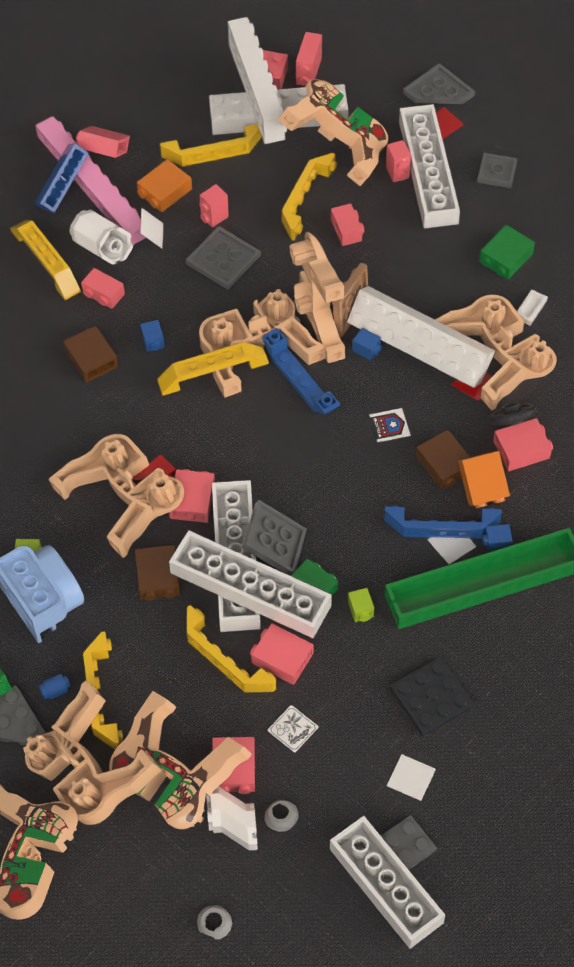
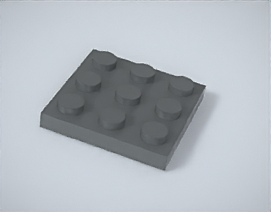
M218 226L186 259V264L229 290L261 256V251Z
M259 500L255 503L242 548L285 574L292 576L296 570L307 529Z

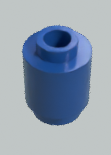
M61 673L42 681L43 683L39 685L45 700L48 698L51 700L68 692V687H71L67 676L62 677Z

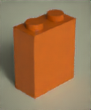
M167 159L137 182V192L142 199L145 198L150 202L153 208L163 212L192 190V180L190 176Z
M499 451L458 460L469 505H475V508L487 506L486 502L493 501L494 503L505 501L504 497L510 496Z

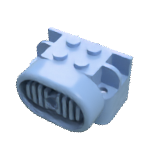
M46 545L36 552H33L30 547L21 546L0 558V588L38 643L42 642L41 632L48 628L54 631L56 624L62 621L68 612L84 603V596L78 582L52 546Z

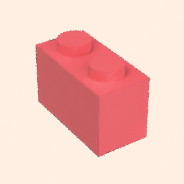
M404 140L387 144L386 169L392 181L397 182L408 179L410 176L411 154Z
M217 184L200 194V216L204 223H208L213 228L229 217L228 196Z
M351 204L331 209V222L342 246L362 241V234L364 233V226L358 221V212L353 209Z
M95 268L81 282L83 293L86 297L93 298L101 305L108 306L111 309L125 295L123 283Z

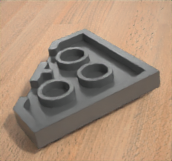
M439 63L405 87L403 94L414 103L464 104L475 95V91Z
M17 686L11 688V691L0 696V741H13L26 746L28 737L36 738L37 735L45 734V731Z

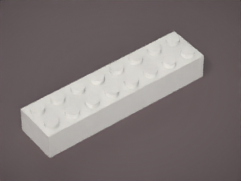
M248 17L228 21L229 47L264 144L285 140L287 127L278 121L285 110H282L281 98H277L276 85L272 84V74L267 71L268 64L266 60H263V50L258 47L259 41L257 35L254 36V26L252 23H249Z
M333 85L344 95L335 110L348 119L345 85ZM306 87L277 90V98H281L282 110H286L288 106L297 105L307 95ZM246 92L209 95L213 135L244 132V126L257 124ZM313 119L298 128L321 125Z
M434 104L400 108L399 124L403 140L411 154L410 171L423 227L431 228L459 224L460 209Z
M369 286L359 290L347 321L359 329L364 328L381 337V340L472 387L482 383L495 353V350Z
M251 480L212 483L215 543L256 561L255 555L242 548L253 512ZM218 595L221 632L260 629L259 613Z
M189 530L169 561L171 574L311 638H314L331 607V594Z

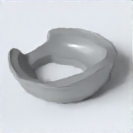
M277 800L267 808L264 820L272 830L278 832L287 831L296 824L298 810L296 805L289 801ZM277 804H281L288 808L289 814L284 819H277L273 816L272 808Z
M213 905L205 907L198 914V930L200 933L214 937V939H221L231 930V916L222 906ZM218 913L222 917L220 927L215 929V931L206 929L205 920L208 914Z

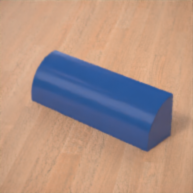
M75 143L68 144L34 204L48 212L55 213L89 153Z

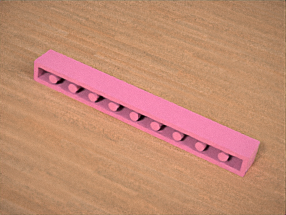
M53 116L36 125L37 137L58 161L68 144H78V142L73 140L70 132L64 130L62 123ZM87 155L74 178L75 182L107 220L131 234L130 242L132 245L146 238L140 233L141 218L136 209L129 206L127 199L120 195L117 187L112 186L109 178L101 173L99 166L94 164L90 156Z

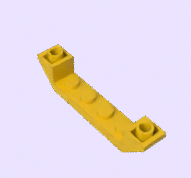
M258 124L244 126L243 138L180 150L177 140L160 143L161 156L182 167L250 153L262 135Z
M334 153L309 160L282 209V223L291 240H295L296 236L300 235L303 229L301 216L296 215L297 207L302 204L304 194L309 191L311 181L315 180L317 174L329 177L331 172L335 171L337 162L335 161Z
M25 220L10 228L19 242L24 240L53 277L56 289L65 300L81 292L69 266L32 220Z
M242 342L172 363L157 381L162 396L180 391L179 382L247 361L251 369L269 364L263 347Z
M189 605L187 607L188 642L242 691L274 692L276 690V678L271 672H266L260 668L250 678L245 670H240L235 666V662L230 657H225L217 645L207 641L206 636L200 631L205 627V616L199 609H194Z
M101 632L83 653L86 681L96 689H100L99 677H95L94 672L98 671L97 660L108 659V651L112 650L111 640L106 639L105 632ZM98 712L91 722L93 734L116 750L120 743L123 742L122 730H118L117 723L105 725L104 715Z

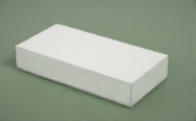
M534 290L530 291L517 310L525 324L531 326L546 303L547 296Z

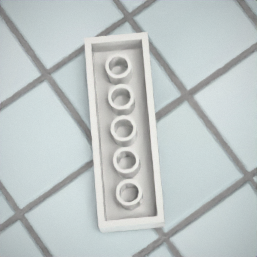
M365 816L330 840L331 852L409 949L444 924L445 914Z

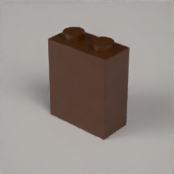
M96 326L63 341L66 354L85 383L118 367L117 356Z
M449 430L416 448V458L441 490L453 486L458 480L462 479L458 460L470 458V456Z
M174 545L135 549L141 600L152 601L156 598L180 596L178 576L171 574L169 564L175 553Z

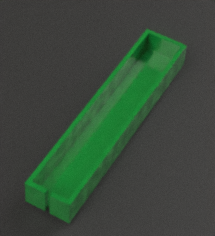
M570 528L386 584L384 596L390 611H392L397 628H405L573 575L574 536Z

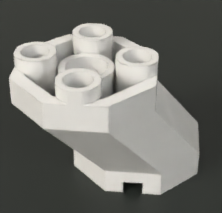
M92 210L81 211L76 215L70 226L69 231L73 241L111 264H115L119 260H126L133 248L129 232Z
M219 786L212 792L211 796L206 794L209 831L213 830V833L222 832L246 849L258 850L254 803L245 804Z

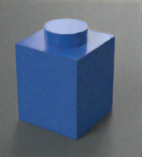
M158 320L140 324L147 352L165 348L164 337Z
M364 328L359 331L352 341V351L369 360H372L375 355L377 356L382 349L381 337Z
M509 524L486 526L485 534H482L483 546L487 547L488 553L512 546L513 541Z

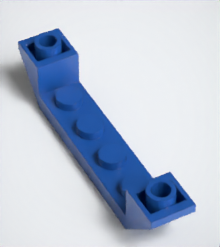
M278 328L262 335L263 342L274 364L314 412L325 415L340 406V403L330 391L324 393L288 350L287 339Z
M390 506L385 507L384 520L403 537L481 539L482 534H485L486 526H496L500 523L502 509H482L481 522H457L455 520L448 522L437 520L418 521L415 519L404 521V507Z

